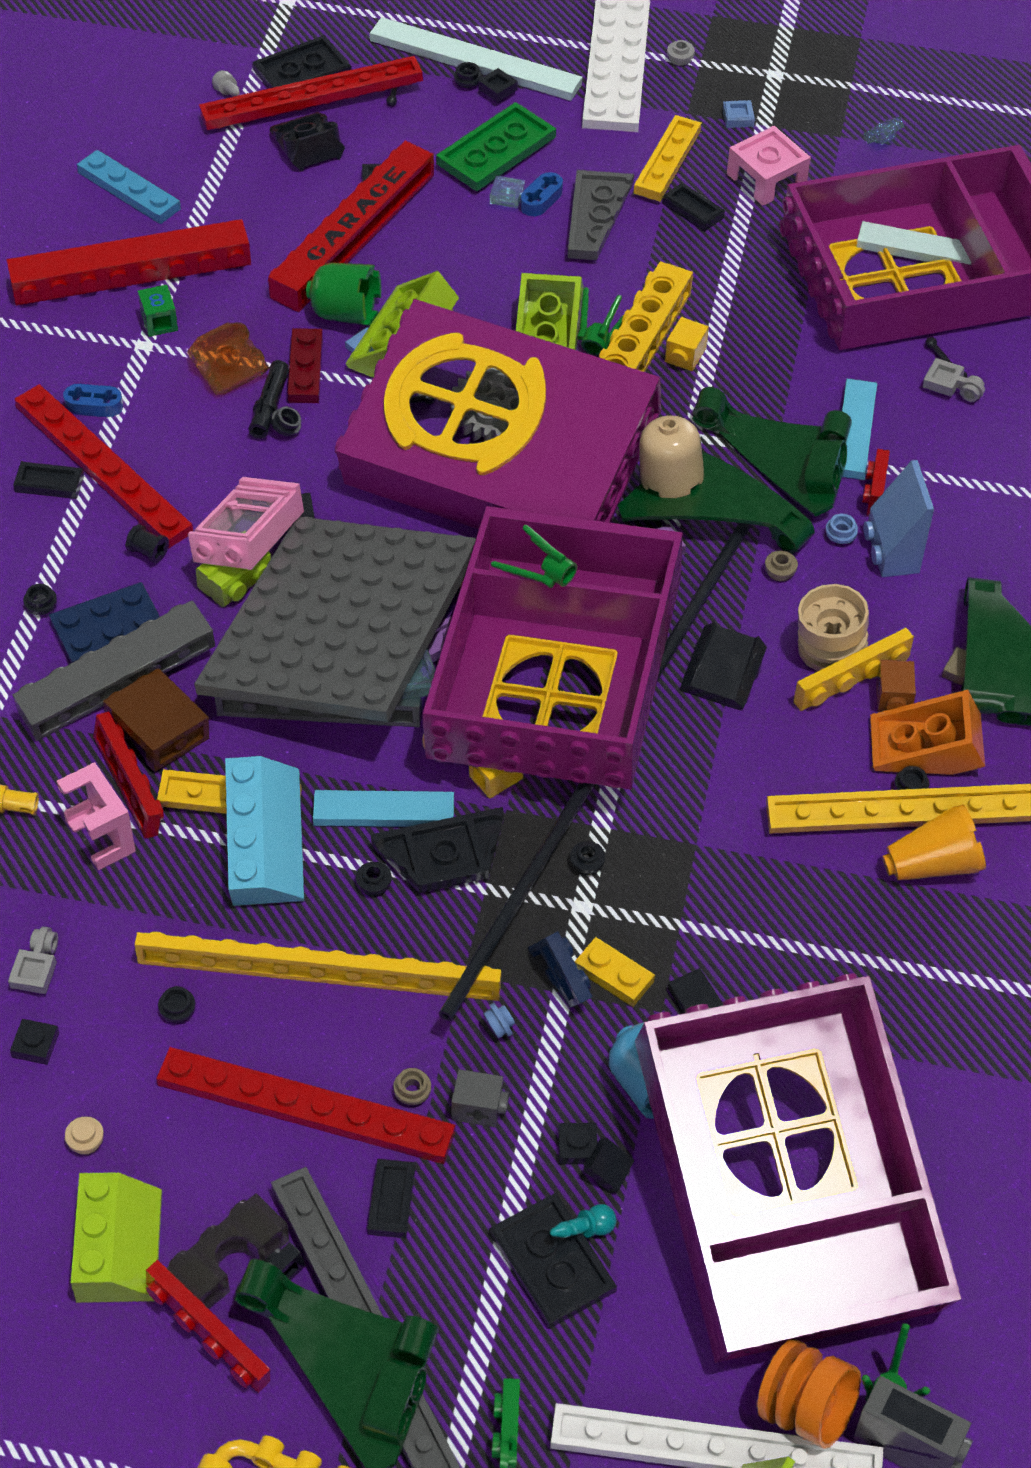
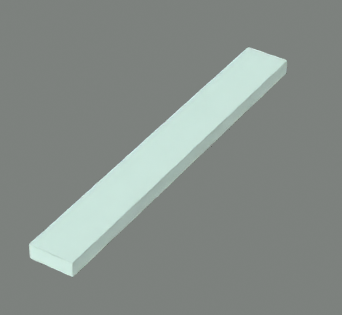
M383 17L380 18L370 32V41L455 67L464 62H472L479 67L482 75H487L499 68L517 80L519 86L572 101L582 85V76Z

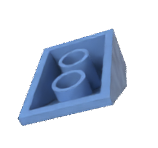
M918 460L909 462L870 508L869 519L864 522L865 539L867 541L870 540L872 544V561L874 565H878L882 577L920 573L934 507Z

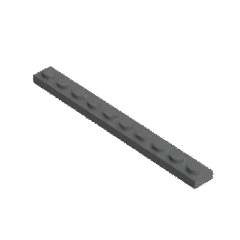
M307 1167L271 1182L272 1191L325 1297L383 1316ZM422 1394L402 1447L411 1468H460Z

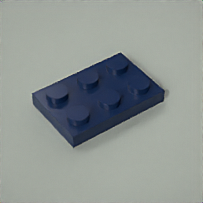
M142 582L49 614L50 623L70 664L79 660L83 654L89 651H96L108 645L115 637L125 636L138 629L144 622L160 617Z

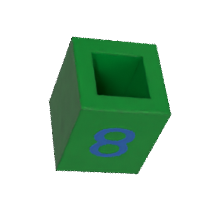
M168 285L138 290L140 311L148 336L178 331L176 309Z

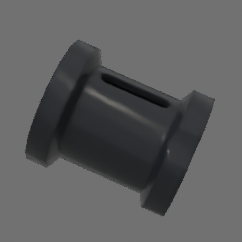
M137 524L129 531L125 547L131 552L138 551L148 556L149 561L153 563H158L163 559L168 550L169 539L164 535L156 536L146 531L145 526Z

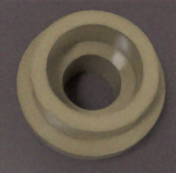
M775 551L770 553L765 560V569L773 580L787 581L797 571V559L789 552Z
M417 1068L403 1070L394 1081L395 1096L399 1101L407 1105L420 1104L431 1093L429 1077ZM411 1085H415L419 1088L416 1091L406 1090V1088Z

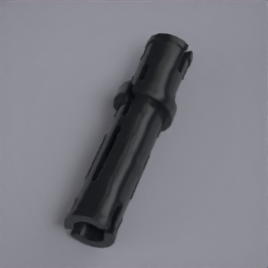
M275 360L271 363L261 396L255 401L253 406L254 416L248 431L255 438L262 439L267 437L271 416L278 409L277 403L289 373L288 364L284 361Z

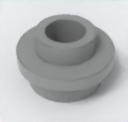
M685 40L672 42L667 48V55L670 61L679 66L689 64L695 54L694 46Z

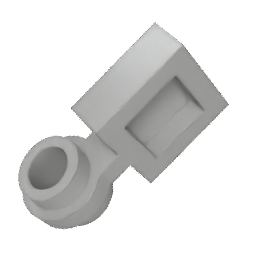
M935 358L923 383L924 388L951 397L956 388H958L962 398L970 402L980 399L985 392V384L980 377L972 375L965 378L963 377V366Z
M44 926L41 929L33 930L30 939V949L33 952L19 949L8 980L11 988L46 994L57 963L55 956L48 954H54L58 945L57 932H52L50 927Z

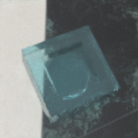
M898 116L881 122L863 134L868 144L876 141L884 144L896 137L895 132L903 128L904 124L901 117Z
M496 176L490 193V204L518 208L521 194L524 191V180Z

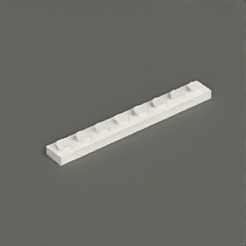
M556 1403L550 1449L690 1468H741L743 1464L787 1456L796 1461L794 1468H882L883 1447L836 1441L831 1447L823 1449L795 1435Z

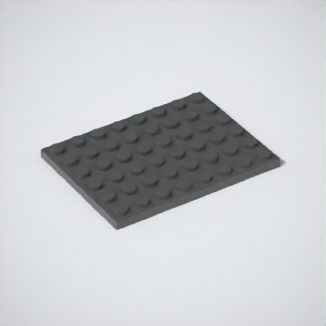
M299 517L288 530L194 683L196 693L204 696L388 722L465 577L476 538Z

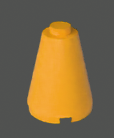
M965 805L953 806L887 846V854L882 856L887 874L889 876L895 874L897 880L972 874L985 870L986 861L981 842L977 843L974 831L977 830Z

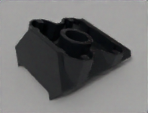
M319 112L273 125L269 130L290 161L302 172L304 167L335 157L340 160L345 149L340 140L338 124L331 121L328 122L327 116Z
M715 622L704 626L680 686L681 691L730 708L743 710L750 697L754 680L758 678L761 672L762 659L767 646L759 636L754 638L717 626Z

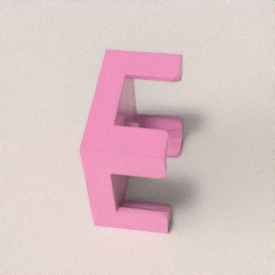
M772 126L729 148L727 175L736 181L738 180L739 168L744 169L756 180L754 198L763 206L773 201L777 182L795 173V183L808 180L811 157L778 128Z
M95 762L57 780L58 789L63 794H68L86 785L88 799L64 811L65 821L73 832H77L86 827L92 840L108 834L114 843L91 856V861L97 870L136 852L129 812Z

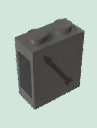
M879 1376L862 1410L852 1440L857 1444L883 1447V1457L903 1468H961L973 1440L966 1437L971 1422L882 1376Z

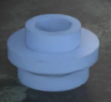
M836 514L827 522L825 532L827 537L833 542L847 544L854 541L857 537L858 526L850 515Z
M493 1002L489 1005L491 1009L483 1014L498 1039L505 1034L509 1037L513 1034L510 1027L515 1022L505 1005L498 1008Z

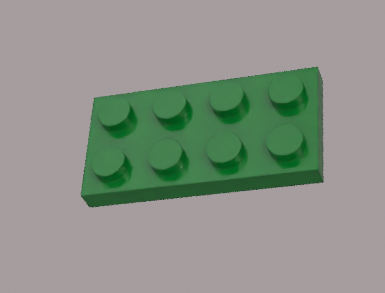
M515 102L436 155V164L475 191H478L556 138V128Z

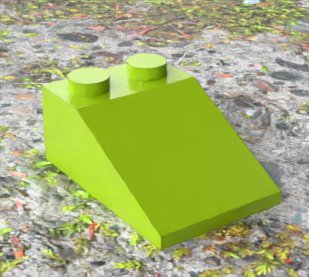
M522 273L516 331L576 350L584 289L582 277Z

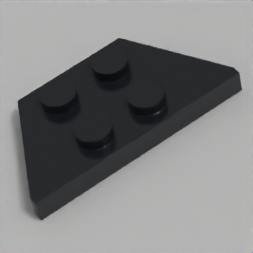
M503 807L371 834L372 847L419 893L488 879L504 820Z

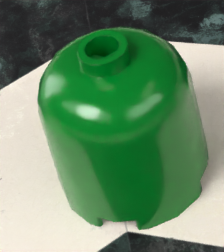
M326 263L316 270L312 281H308L306 295L310 299L315 313L320 318L329 321L370 326L378 315V311L373 309L375 298H381L380 272L374 270L375 265Z

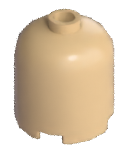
M663 416L651 421L642 431L639 444L641 483L646 490L650 488L659 492V497L661 498L687 496L690 494L692 487L703 482L704 477L699 432L695 425L686 418L679 416Z

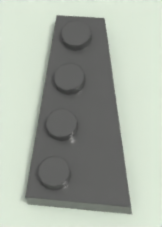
M577 170L568 258L598 259L634 183V174Z

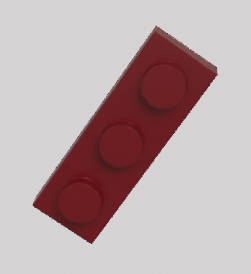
M292 328L288 403H319L323 329Z

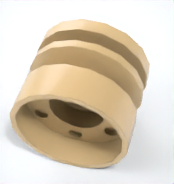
M829 584L810 590L801 599L798 607L799 655L806 665L819 671L868 647L869 610L864 597L849 586Z

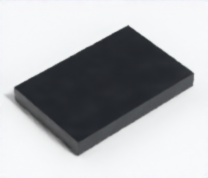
M325 35L252 62L253 71L268 89L352 70L349 62Z
M557 1193L544 1198L489 1228L490 1237L548 1329L617 1291V1285L583 1233L566 1238L550 1235V1230L556 1225L573 1219Z

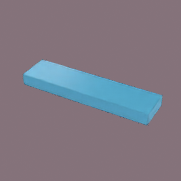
M854 379L846 380L842 412L847 413L851 417L852 426L846 443L847 462L842 477L865 480L877 383Z
M315 790L314 826L409 827L454 817V792Z

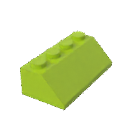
M439 271L396 286L345 364L348 368L374 378V370L378 360L384 358L391 335L396 334L400 327L403 311L405 309L409 310L414 299L454 311L452 308L459 297Z

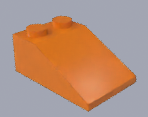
M969 690L870 714L872 758L875 771L900 772L905 767L916 766L923 769L926 774L954 775L985 767L981 713Z

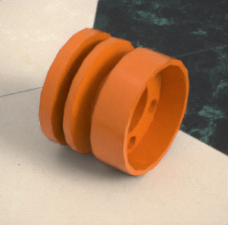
M788 1340L776 1352L764 1374L758 1395V1416L770 1424L776 1423L785 1431L796 1428V1434L800 1438L823 1449L829 1448L840 1438L855 1410L861 1386L860 1370L857 1366L834 1356L823 1359L819 1349L814 1347L808 1348L805 1343L799 1340Z

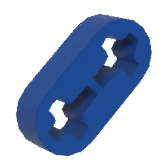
M554 172L541 174L522 192L521 211L528 216L542 215L561 197L563 193L562 177Z
M73 384L63 392L65 408L75 415L114 417L123 410L122 393L116 387Z

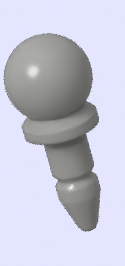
M221 70L214 74L212 85L215 90L220 91L224 95L238 96L240 94L237 82L231 73Z

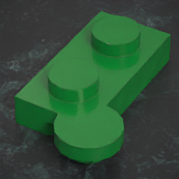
M504 1378L503 1393H495L494 1418H502L501 1433L493 1432L492 1458H500V1468H516L520 1379Z

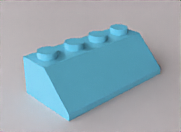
M262 756L225 758L228 889L233 906L304 901L299 769Z

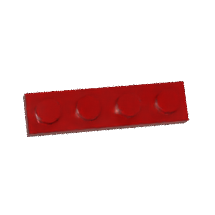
M110 712L96 714L93 738L145 839L158 836L160 820H163L164 812L160 801L155 800L150 791L148 777L145 774H141L137 766L135 752L133 749H128L124 741L123 729L119 724H115Z
M158 1259L145 1270L146 1284L148 1285L146 1291L151 1298L159 1305L166 1303L176 1313L173 1316L177 1323L189 1333L194 1330L203 1339L202 1345L204 1349L214 1359L219 1360L222 1357L232 1367L230 1372L240 1385L245 1388L250 1385L259 1393L270 1382L271 1369Z

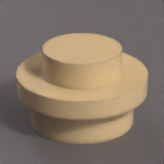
M79 1117L73 1120L65 1131V1140L68 1147L79 1154H90L96 1151L104 1138L102 1125L92 1117Z

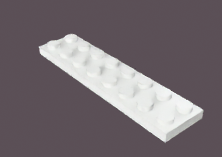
M596 0L582 128L638 132L650 0Z

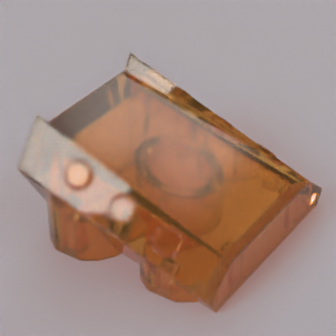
M227 322L199 336L187 351V354L215 395L225 394L263 375L270 369L261 350L257 349L250 340V332L246 325L238 322Z

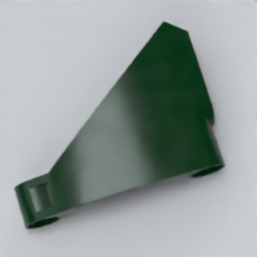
M705 387L700 391L693 410L692 420L695 424L720 434L757 471L814 517L834 507L847 462L846 443L852 426V419L847 413L838 410L828 412L824 417L822 426L792 424L743 414L733 408L725 394L715 387Z
M703 451V482L692 487L689 495L679 498L659 497V492L650 488L646 490L641 483L618 504L622 521L650 520L652 522H659L660 520L689 519L766 526L769 528L772 539H775L777 545L783 551L795 554L815 534L812 522L772 489L740 469Z
M968 577L964 593V606L968 607L965 673L961 691L969 690L981 714L990 715L993 713L996 714V718L1001 722L1031 726V625L1002 595L1001 581Z
M251 1259L236 1291L235 1301L241 1306L271 1320L365 1468H391L396 1466L425 1388L427 1378L425 1366L439 1328L432 1322L418 1316L409 1315L404 1318L403 1322H399L338 1302L295 1284L279 1268L268 1262Z

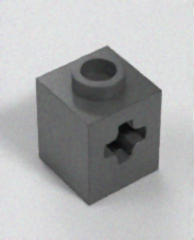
M459 1069L452 1098V1120L496 1128L499 1114L506 1115L509 1101V1092L503 1091V1076Z

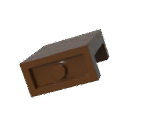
M159 668L147 675L140 676L134 683L120 691L113 692L108 698L103 700L104 712H110L114 722H117L145 750L146 764L154 772L210 739L209 717Z

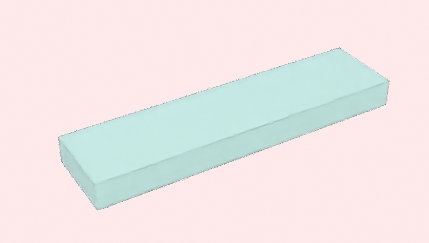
M865 221L862 222L856 247L874 252H883L884 248H887L891 255L925 262L944 259L971 265V261L958 239Z

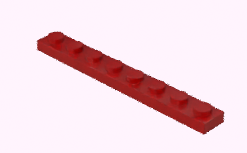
M410 56L199 104V109L207 130L220 129L224 126L242 122L246 123L251 120L276 116L294 110H303L307 107L329 104L334 101L355 98L368 93L382 92L386 89L403 85L408 86L423 81V72L415 56Z
M40 384L14 398L16 408L78 466L83 468L92 479L145 526L149 532L156 536H166L169 539L168 549L188 537V533L193 531V524Z
M169 1047L156 1078L157 1085L440 1164H445L456 1132L455 1124Z

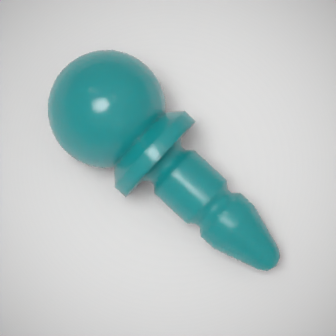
M597 1204L589 1210L580 1211L577 1218L559 1223L550 1230V1235L562 1238L581 1233L586 1238L594 1235H607L616 1226V1214L608 1205Z

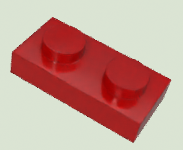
M877 449L875 461L868 462L866 479L872 481L871 484H865L862 503H868L867 517H869L870 508L884 493L889 450Z

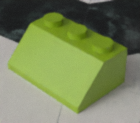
M119 1172L79 1173L71 1286L76 1303L154 1301L146 1291L148 1285L146 1284L145 1270L157 1259L159 1260L162 1189Z

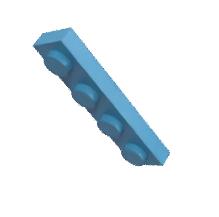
M99 150L94 151L77 164V170L80 175L159 224H162L181 210L180 200Z

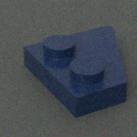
M558 931L528 947L533 957L539 954L543 955L549 969L545 970V974L558 989L560 995L570 1008L592 998L589 991L591 984L584 971L578 970L572 959L574 952L571 944L565 937L561 938Z

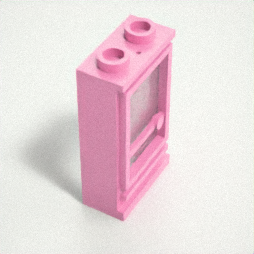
M242 477L236 489H233L195 529V532L190 531L188 533L193 562L252 570L304 512L300 484Z

